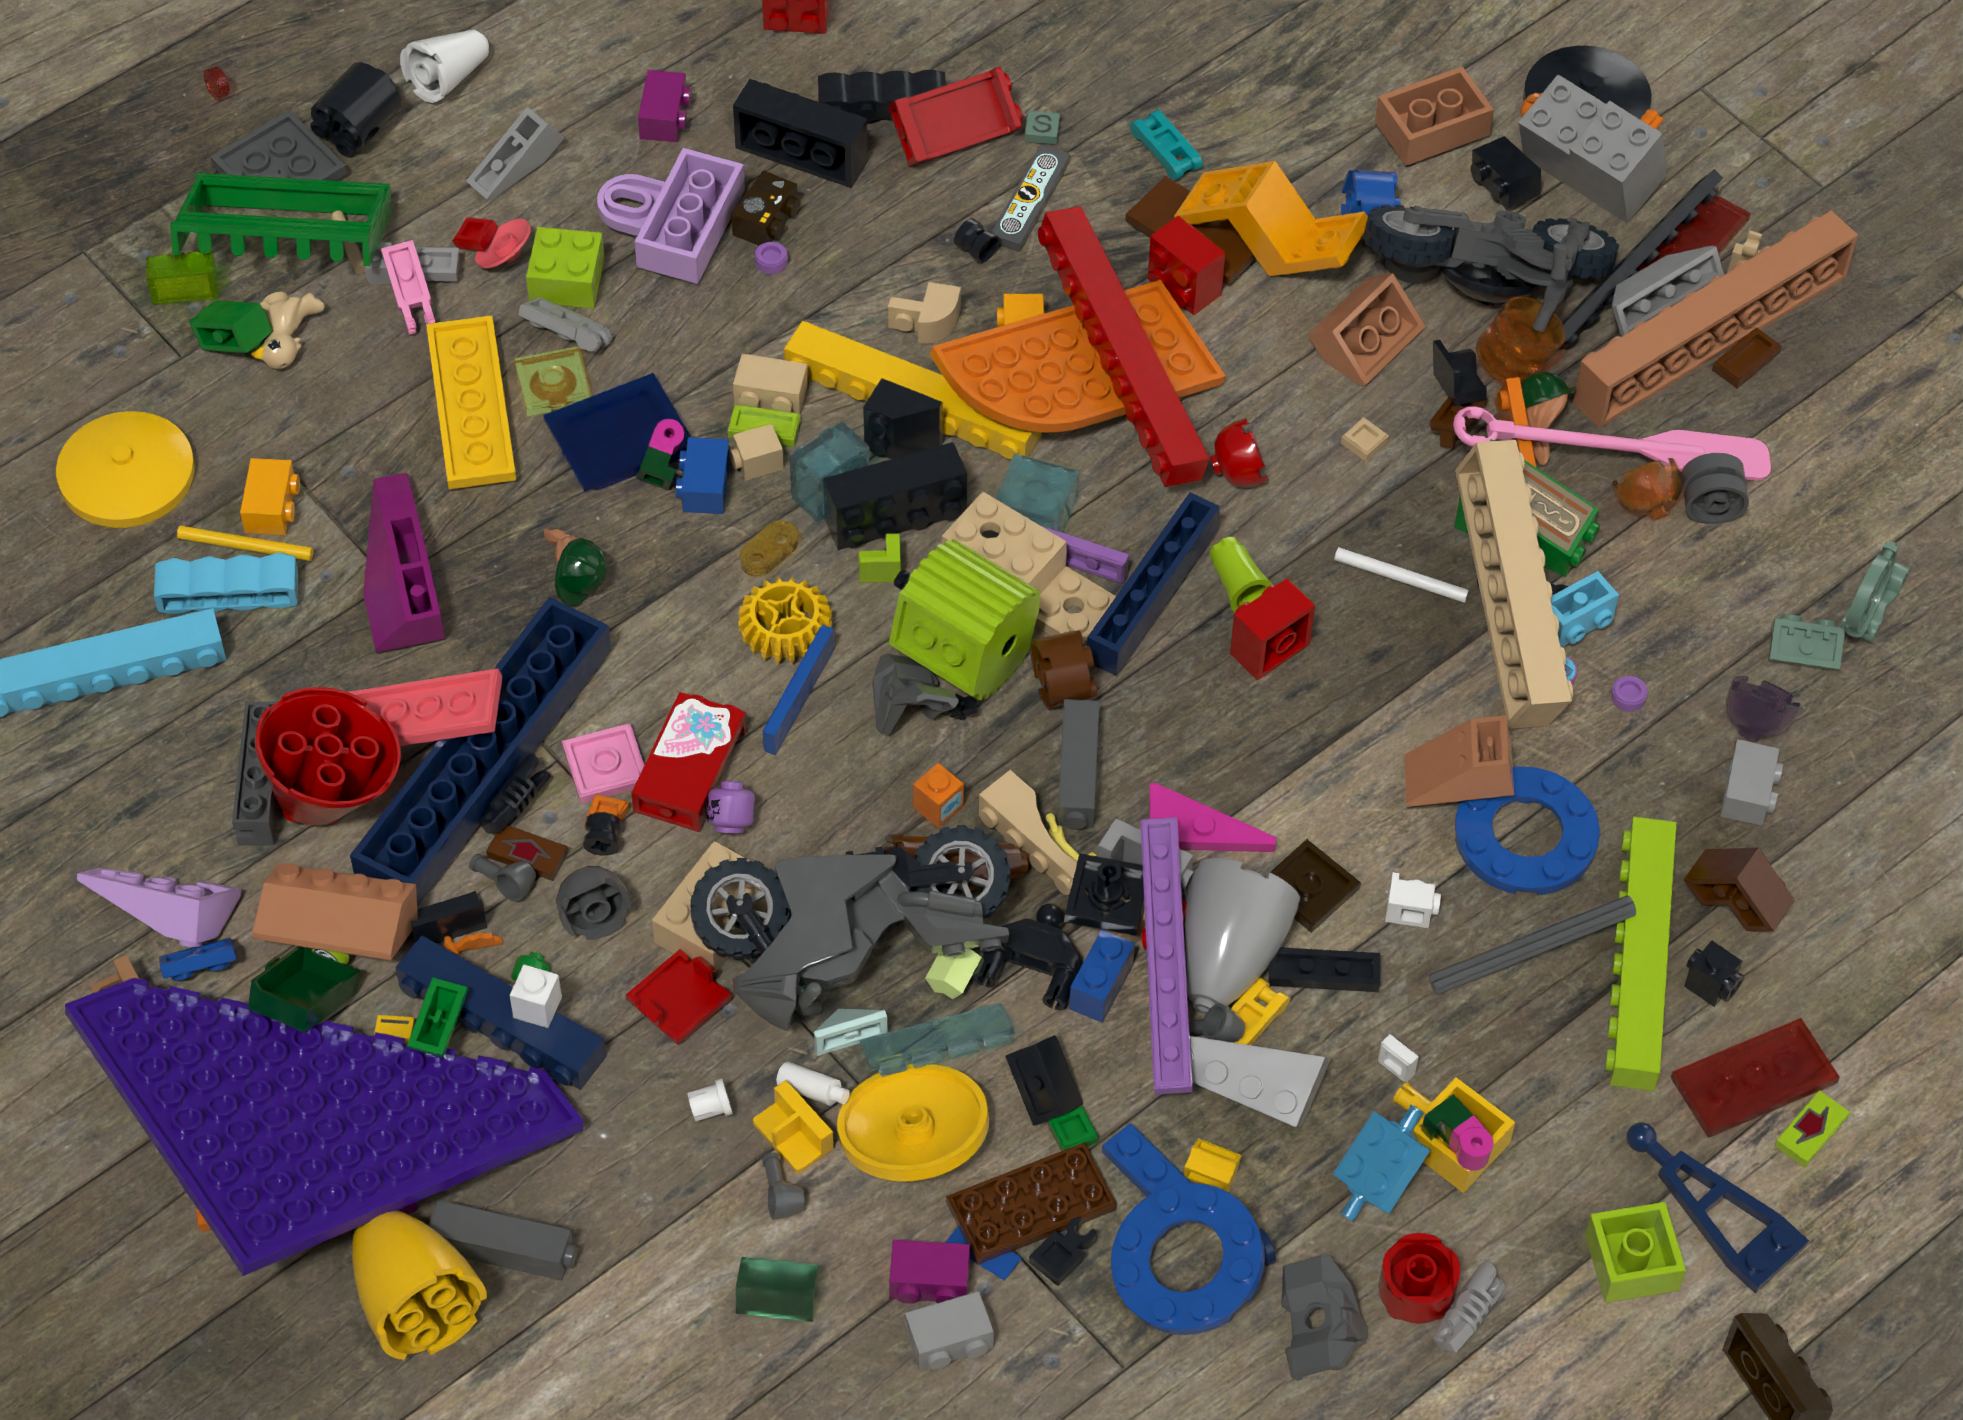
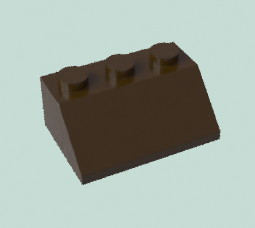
M1740 1313L1734 1316L1722 1351L1768 1419L1829 1420L1833 1411L1830 1397L1824 1389L1818 1388L1812 1380L1807 1363L1801 1356L1795 1355L1788 1344V1338L1783 1328L1779 1324H1774L1770 1316L1764 1313Z

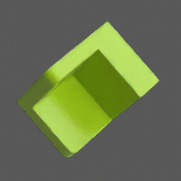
M886 534V550L859 552V583L894 582L897 574L901 571L900 534Z

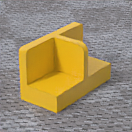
M785 1080L774 1088L775 1103L753 1118V1125L790 1167L799 1174L834 1149L833 1131Z

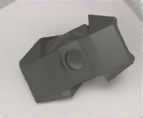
M893 654L880 656L872 685L876 729L881 734L890 735L907 705H920V710L930 719H934L940 713L957 706L958 698L949 689L937 687V679L926 667L910 657Z
M1321 1255L1283 1266L1281 1306L1291 1313L1292 1341L1290 1347L1285 1348L1291 1378L1299 1381L1304 1376L1318 1372L1340 1370L1356 1347L1366 1344V1339L1368 1338L1367 1325L1363 1320L1352 1284L1330 1255ZM1314 1310H1324V1323L1319 1328L1312 1329L1308 1316Z

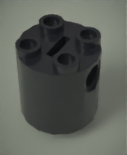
M363 62L353 63L312 106L311 117L313 121L310 123V128L317 136L325 137L334 144L340 154L350 157L353 153L359 152L399 110L401 98L392 79L386 72Z

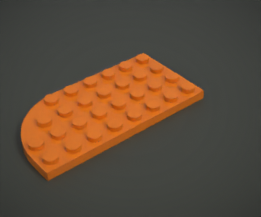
M1161 280L1124 290L1178 398L1223 385L1226 375ZM1074 305L934 345L931 348V358L956 394L981 414L1004 425L1034 432H1064L1126 414L1120 397L1114 393L1113 383L1107 371H1104L1101 366L1100 357L1095 347L1088 340L1087 331L1082 321L1078 320Z

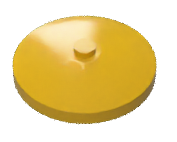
M138 411L112 413L85 424L66 441L56 464L57 483L67 506L76 515L90 523L112 528L135 527L166 515L187 495L195 474V461L190 443L185 434L175 424L163 417Z
M923 1063L893 1067L866 1079L850 1093L848 1101L842 1104L837 1119V1130L841 1148L845 1156L855 1167L880 1179L903 1182L933 1178L959 1167L980 1148L989 1128V1113L985 1095L975 1081L953 1068Z

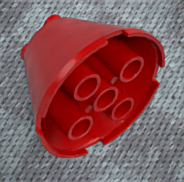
M310 687L282 695L280 701L270 708L267 707L263 712L256 728L255 751L264 774L283 810V815L288 821L314 826L334 825L341 817L376 799L392 784L401 759L398 736L384 715L380 717L366 706L368 701L339 689Z

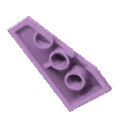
M96 868L77 873V881L165 937L180 940V945L187 947L202 946V942L217 938L241 897V889L211 882L198 881L197 885H177V878L166 876L164 878H147L143 881L144 875L142 873L106 868Z

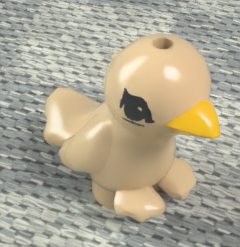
M275 292L268 295L260 303L267 314V320L273 332L266 337V340L260 347L251 353V356L263 360L273 369H284L291 365L298 350L301 348V344H299L301 338H292L291 335L296 331L305 316L321 313L325 307L324 303L312 293H308L302 298L297 296L288 298V295L284 292Z

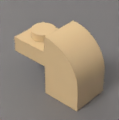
M929 282L923 302L891 297L888 305V328L917 332L918 343L921 344L935 343L943 340L953 332L957 325L961 310V287Z

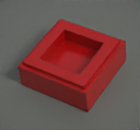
M467 217L452 241L455 247L459 249L484 251L498 227L494 220Z

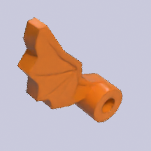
M478 932L474 935L463 937L457 943L452 942L450 936H446L444 938L445 944L442 947L460 957L459 952L463 950H476L502 945L503 940L500 936H493L492 932L485 934Z

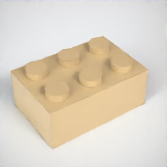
M713 841L652 919L654 943L672 953L681 949L690 957L692 962L695 957H703L716 969L713 972L714 977L729 957H720L712 949L709 950L695 933L690 912L691 896L697 881L701 880L704 873L710 867L718 866L719 862L729 859L730 862L737 861V858H744ZM739 883L727 886L724 890L735 898L738 896ZM745 884L744 894L749 893L752 897L760 892L756 887ZM717 894L713 903V909L727 907L726 900ZM765 897L753 904L752 908L765 912L768 908ZM728 915L714 917L716 923L724 930L729 922ZM733 927L730 934L743 935L741 930Z

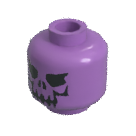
M721 781V788L711 789L708 793V823L715 826L716 832L744 833V828L751 826L754 821V793L743 789V782Z

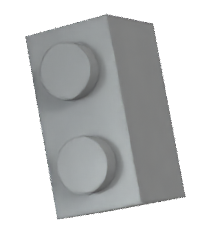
M1737 739L1731 758L1721 817L1763 826L1766 813H1774L1778 793L1772 792L1773 784L1779 785L1783 770V764L1777 763L1779 748Z
M979 1291L905 1313V1331L919 1370L926 1368L940 1369L950 1364L953 1360L963 1357L977 1358L987 1353L988 1350L993 1349L994 1331Z

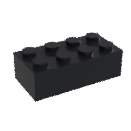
M753 79L748 80L733 104L736 149L849 188L853 187L868 162L867 118Z
M954 442L823 478L824 517L837 550L849 547L855 548L863 543L880 538L886 539V534H898L912 529H922L933 523L953 520L961 516L967 509V471Z

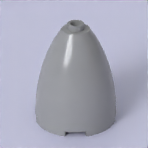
M1209 858L1200 861L1198 868L1194 871L1187 893L1186 916L1183 922L1188 998L1194 1003L1193 1007L1203 1013H1207L1217 1003L1226 1006L1230 1005L1255 983L1279 951L1291 928L1301 899L1298 892L1283 879L1272 873H1268L1265 878L1255 871L1242 869L1243 862L1223 858Z

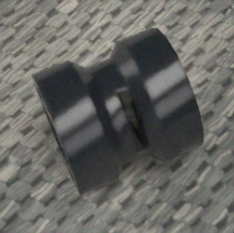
M974 218L966 220L958 228L954 237V244L962 251H970L971 257L979 263L989 260L996 252L1000 243V238L995 233L989 230L985 231L983 225Z

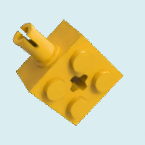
M1457 1077L1433 1101H1430L1414 1089L1408 1082L1402 1085L1404 1090L1402 1088L1398 1089L1393 1097V1102L1400 1105L1406 1111L1409 1109L1410 1104L1424 1112V1115H1422L1412 1131L1417 1140L1430 1149L1423 1163L1464 1193L1511 1143L1516 1122ZM1453 1094L1477 1118L1493 1138V1147L1488 1164L1480 1170L1471 1171L1463 1168L1456 1159V1153L1439 1135L1430 1140L1421 1131L1425 1114Z

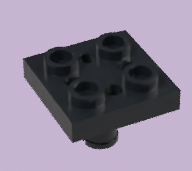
M1079 853L1064 922L1137 936L1144 906L1143 865ZM1122 898H1124L1125 900H1131L1129 902H1125ZM1101 910L1102 912H1107V910H1108L1109 913H1108V914H1101L1099 911Z

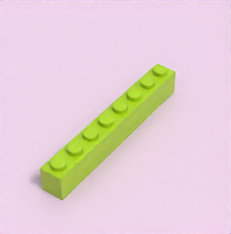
M1633 816L1630 830H1623L1621 851L1627 852L1626 860H1621L1618 881L1625 882L1624 891L1619 890L1617 899L1630 896L1635 904L1636 914L1622 920V922H1617L1615 926L1614 943L1620 944V953L1614 952L1611 973L1618 975L1617 985H1611L1609 1006L1615 1007V1016H1609L1607 1026V1038L1613 1039L1612 1049L1607 1048L1604 1070L1611 1071V1086L1655 1091L1660 1075L1677 822Z

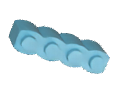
M274 553L262 558L243 554L226 560L207 556L191 562L178 558L158 562L155 564L154 600L157 611L166 614H179L191 610L203 611L211 608L215 612L227 608L251 610L262 606L268 608L295 606L298 604V567L296 558L293 555Z

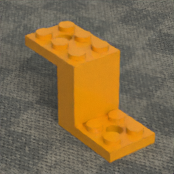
M1276 161L1203 172L1174 215V217L1179 215L1190 225L1229 219L1268 276L1289 275L1298 272H1313L1321 269L1342 267L1349 260V255L1356 244L1363 238L1368 218L1365 212L1315 219Z

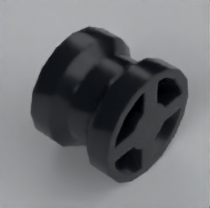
M596 812L587 816L585 828L588 833L583 839L584 849L589 853L600 856L616 853L620 844L617 834L621 830V820L617 816L605 812Z

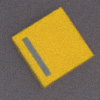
M377 1015L375 1032L404 1038L405 1044H408L415 1025V1018Z

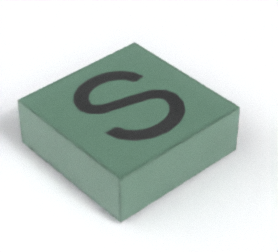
M1028 110L1025 142L1057 145L1060 113Z

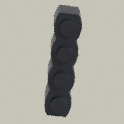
M922 70L915 73L890 71L883 74L857 72L851 75L837 72L825 73L818 76V99L820 103H826L832 107L867 118V122L877 121L882 118L892 120L888 105L904 97L910 98L946 86L945 72L939 70Z

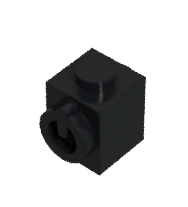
M1712 940L1703 951L1698 948L1689 958L1686 964L1689 972L1684 987L1713 1007L1721 999L1728 1002L1738 991L1745 978L1739 972L1742 960Z

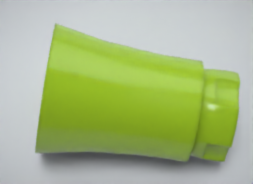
M1235 537L1223 538L1211 547L1209 556L1213 561V568L1222 582L1231 609L1234 612L1243 603H1251L1260 597L1267 587L1273 585L1254 562L1246 547L1241 545Z

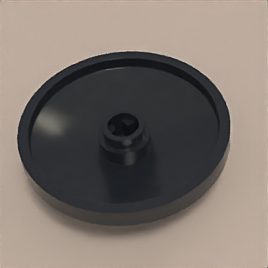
M1587 45L1560 48L1540 58L1528 72L1523 91L1524 103L1531 94L1543 93L1554 78L1560 75L1603 103L1607 104L1611 101L1638 119H1641L1648 109L1650 110L1652 98L1651 88L1646 76L1632 61L1614 51Z

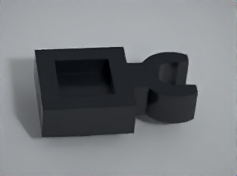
M1075 1217L1069 1222L1067 1234L1064 1237L1057 1231H1054L1029 1256V1263L1057 1286L1083 1261L1084 1253L1079 1249L1091 1247L1096 1239V1231L1094 1229L1090 1230L1085 1236H1079L1075 1233L1081 1227V1219L1079 1217Z

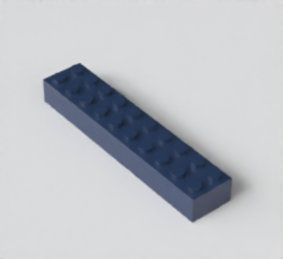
M549 597L494 668H498L502 674L495 732L438 740L350 854L354 874H363L367 877L384 880L396 879L404 883L416 884L418 906L479 826V821L489 808V803L494 795L497 794L526 756L535 752L612 650L609 625Z

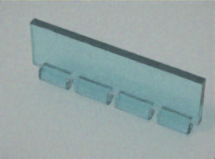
M1002 1003L861 1039L859 1042L871 1071L878 1069L881 1077L907 1071L906 1061L911 1060V1064L915 1069L943 1061L942 1052L947 1051L949 1059L979 1052L978 1042H982L985 1050L1011 1043L1010 1034L1014 1033V1028Z

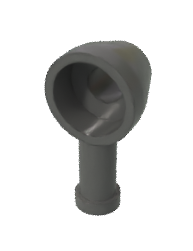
M478 853L472 857L469 863V868L472 871L480 872L494 880L499 891L506 898L514 902H518L526 896L536 878L534 869L525 861H519L501 868Z
M1221 1003L1213 1005L1206 1013L1204 1019L1189 1020L1190 1036L1194 1037L1204 1034L1208 1039L1236 1042L1242 1037L1245 1030L1244 1021L1234 1010Z
M775 1152L765 1154L762 1157V1163L766 1169L769 1184L768 1208L771 1219H784L803 1211V1188L783 1181L780 1154Z

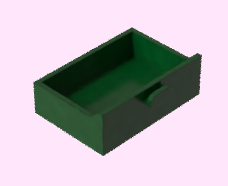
M297 946L281 959L278 957L271 959L266 964L265 971L251 980L248 1009L306 1033L357 993L360 970L312 951L311 948Z

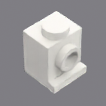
M1392 872L1385 922L1429 928L1431 914L1438 915L1441 894L1434 893L1435 885L1426 884L1420 880H1399L1400 873Z

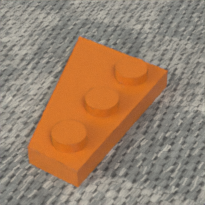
M1508 378L1505 380L1500 391L1497 392V397L1494 401L1499 420L1514 422V425L1529 426L1520 378ZM1512 438L1511 440L1517 441L1518 450L1523 454L1524 460L1536 467L1532 441Z

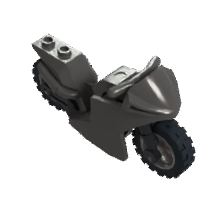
M957 825V828L950 829L949 826L940 829L939 833L928 836L925 839V843L918 848L915 858L911 857L900 847L883 850L882 846L875 847V852L856 855L853 854V851H848L846 855L805 856L782 860L775 864L776 872L771 868L769 870L764 867L763 863L756 860L754 862L747 861V858H737V861L730 862L729 859L719 862L718 866L710 867L704 873L701 880L697 881L690 900L693 927L705 947L709 950L712 949L720 957H732L733 960L758 957L745 973L733 979L734 993L758 1016L768 1023L788 1031L797 1020V1011L801 1015L814 1016L821 1012V1004L814 1001L820 995L821 988L831 989L856 980L871 956L872 949L877 940L890 924L902 921L927 952L933 954L943 952L944 957L965 954V949L980 947V951L983 952L1002 948V943H1008V928L984 924L983 919L990 918L1004 902L1010 882V866L1008 865L1004 849L1000 848L998 841L993 836L989 837L984 834L982 829L976 827L971 829L967 828V825ZM953 851H959V863L956 864L953 861L947 860L944 855ZM965 851L978 856L980 859L973 864L970 862L964 864ZM985 864L988 880L972 876L975 870ZM739 883L738 896L735 898L724 890L727 886ZM971 883L985 887L983 892L976 898H973L970 892ZM745 884L756 887L760 892L752 897L749 893L744 894ZM954 893H955V894H963V893H964L965 896L954 895ZM717 894L726 900L727 907L713 909V903ZM765 897L768 913L754 910L752 905ZM728 915L729 922L724 930L716 923L714 917ZM733 927L741 930L743 935L730 934Z

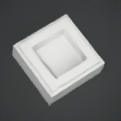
M1389 1034L1381 1042L1378 1061L1402 1081L1408 1082L1415 1075L1419 1056Z

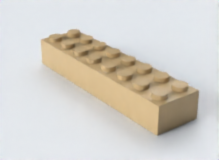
M1516 440L1476 442L1455 470L1509 729L1549 726L1572 702L1573 686L1571 681L1567 680L1565 671L1566 653L1564 648L1560 647L1558 638L1559 620L1557 615L1553 614L1551 605L1552 588L1550 582L1546 581L1544 573L1545 555L1543 550L1539 548L1537 540L1538 522L1536 517L1532 516L1530 507L1531 489L1524 479V457L1518 450Z

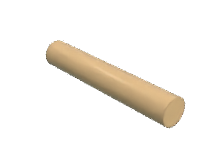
M335 211L331 214L332 220L346 221L342 211ZM344 241V249L356 274H363L365 266H363V257L357 243Z

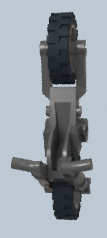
M1382 205L1381 208L1374 207L1372 211H1369L1363 234L1365 244L1372 246L1373 251L1383 253L1385 257L1393 258L1394 261L1401 264L1414 263L1415 265L1427 264L1457 267L1464 261H1470L1473 266L1478 268H1484L1485 265H1489L1497 269L1498 272H1501V275L1505 276L1506 279H1523L1529 283L1547 286L1543 304L1532 326L1540 332L1545 331L1557 305L1562 301L1566 290L1571 287L1573 283L1571 279L1575 278L1576 275H1579L1580 278L1608 276L1613 270L1619 244L1616 243L1614 237H1609V233L1604 230H1597V227L1590 225L1587 221L1582 224L1576 218H1571L1570 221L1558 218V220L1549 218L1545 219V222L1542 220L1538 221L1533 226V230L1524 228L1526 222L1524 216L1506 210L1498 211L1494 222L1481 223L1471 221L1465 212L1428 209L1419 206L1404 208L1403 205H1395L1394 207Z

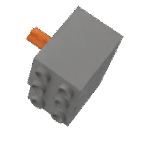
M1560 75L1554 78L1543 93H1534L1528 96L1521 107L1522 118L1518 124L1523 153L1539 168L1626 223L1631 220L1667 176L1663 134L1657 130L1664 119L1654 109L1652 111L1648 109L1641 119H1638L1611 101L1607 104L1603 103Z

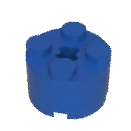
M1349 170L1343 183L1342 193H1347L1345 204H1341V215L1365 212L1368 216L1369 211H1372L1374 207L1381 208L1382 205H1390L1391 207L1401 205L1400 198H1395L1397 173Z

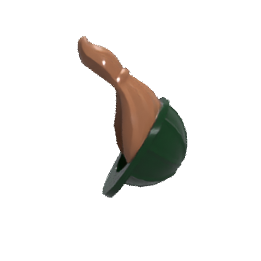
M1539 372L1526 377L1521 382L1529 427L1548 429L1565 408L1568 394L1577 390L1576 386L1568 388L1559 376L1549 372ZM1531 440L1535 459L1541 466H1545L1550 456L1549 442Z
M545 528L544 537L546 541L556 546L555 558L558 565L555 574V589L557 596L561 602L567 605H578L589 594L595 592L602 582L606 580L608 563L601 548L595 545L593 541L577 538L559 529L549 530Z

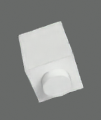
M523 965L510 993L513 1018L549 1028L562 998L559 975Z

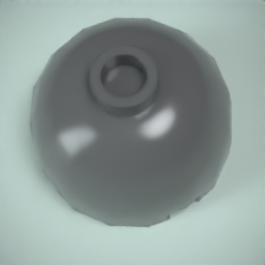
M586 866L569 874L561 883L556 897L559 919L562 926L570 935L576 937L575 933L585 935L587 940L606 937L618 930L625 923L623 917L627 910L630 912L632 908L630 894L624 883L614 872L600 866Z

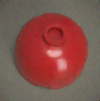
M1247 418L1227 425L1217 434L1214 442L1215 455L1210 456L1215 474L1223 473L1228 483L1240 488L1255 487L1269 482L1268 475L1261 477L1259 471L1265 467L1253 431L1246 433L1243 426L1249 424Z

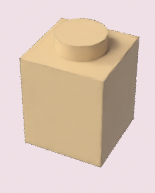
M772 424L733 435L734 449L729 450L731 462L734 469L740 468L745 481L784 470L783 449Z

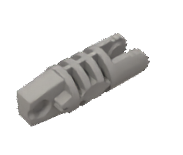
M1489 1261L1478 1266L1463 1287L1462 1292L1458 1294L1450 1309L1445 1313L1433 1338L1439 1349L1456 1353L1475 1334L1477 1327L1481 1325L1483 1319L1486 1318L1489 1310L1492 1309L1505 1289L1502 1279L1495 1278L1497 1271Z

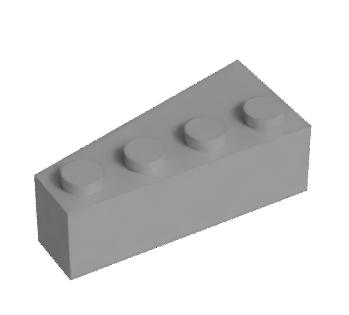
M1190 1036L1192 1083L1294 1127H1303L1331 1058Z

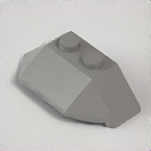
M1707 246L1666 255L1617 284L1612 308L1620 335L1624 336L1632 331L1638 323L1642 321L1647 322L1657 316L1666 306L1672 307L1682 301L1691 291L1697 292L1714 277L1723 276L1724 272L1717 247Z

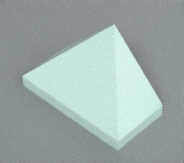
M837 1009L814 1031V1044L817 1056L888 1035L885 1010Z

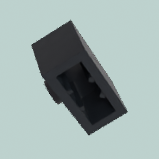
M1505 136L1472 150L1470 170L1473 178L1485 186L1495 199H1499L1508 209L1541 195V168Z

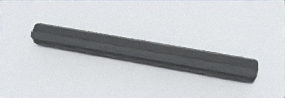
M1630 896L1621 897L1433 972L1429 975L1430 985L1436 994H1440L1635 916V904Z

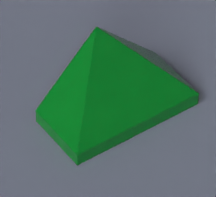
M432 977L407 1047L444 1058L469 990L468 987Z

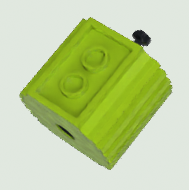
M952 539V541L947 540L944 542V545L939 544L936 550L930 551L928 557L924 558L919 563L918 569H914L911 574L906 570H901L897 574L893 584L902 591L899 592L888 644L977 700H982V697L984 699L988 698L990 693L992 695L995 694L998 687L1001 689L1005 681L1010 679L1014 671L1022 665L1023 659L1030 648L1042 599L1039 597L1040 591L956 539Z

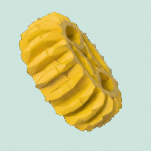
M778 576L773 584L764 580L762 588L753 586L751 595L744 596L743 606H740L738 611L740 620L738 621V628L745 645H750V650L753 654L761 652V657H763L764 661L771 656L775 657L777 664L780 663L782 658H788L791 664H793L795 657L799 656L803 659L819 628L822 625L832 628V610L828 606L826 595H820V590H818L817 586L809 588L806 579L799 584L796 583L793 576L788 582H782ZM802 609L803 611L808 613L812 619L805 617V613L801 612L800 610ZM758 621L764 622L765 626L770 628V631L762 627Z

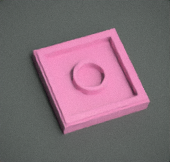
M630 723L562 741L564 754L581 804L593 801L595 794L608 797L633 790L644 767V763Z

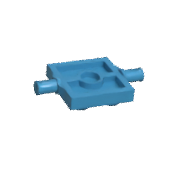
M1410 1104L1401 1121L1397 1123L1389 1121L1373 1111L1333 1173L1335 1177L1348 1186L1353 1194L1340 1212L1342 1215L1354 1222L1365 1203L1375 1205L1387 1214L1391 1212L1430 1152V1149L1421 1144L1412 1132L1422 1115H1424V1112Z

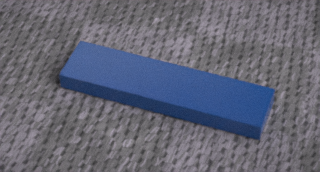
M825 625L819 628L763 729V747L765 752L773 755L777 754L835 649L833 628Z

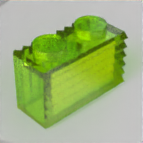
M195 251L192 253L188 252L187 254L182 252L180 255L173 256L171 254L155 255L154 257L149 255L146 258V279L152 304L219 298L218 274L212 251L208 254Z

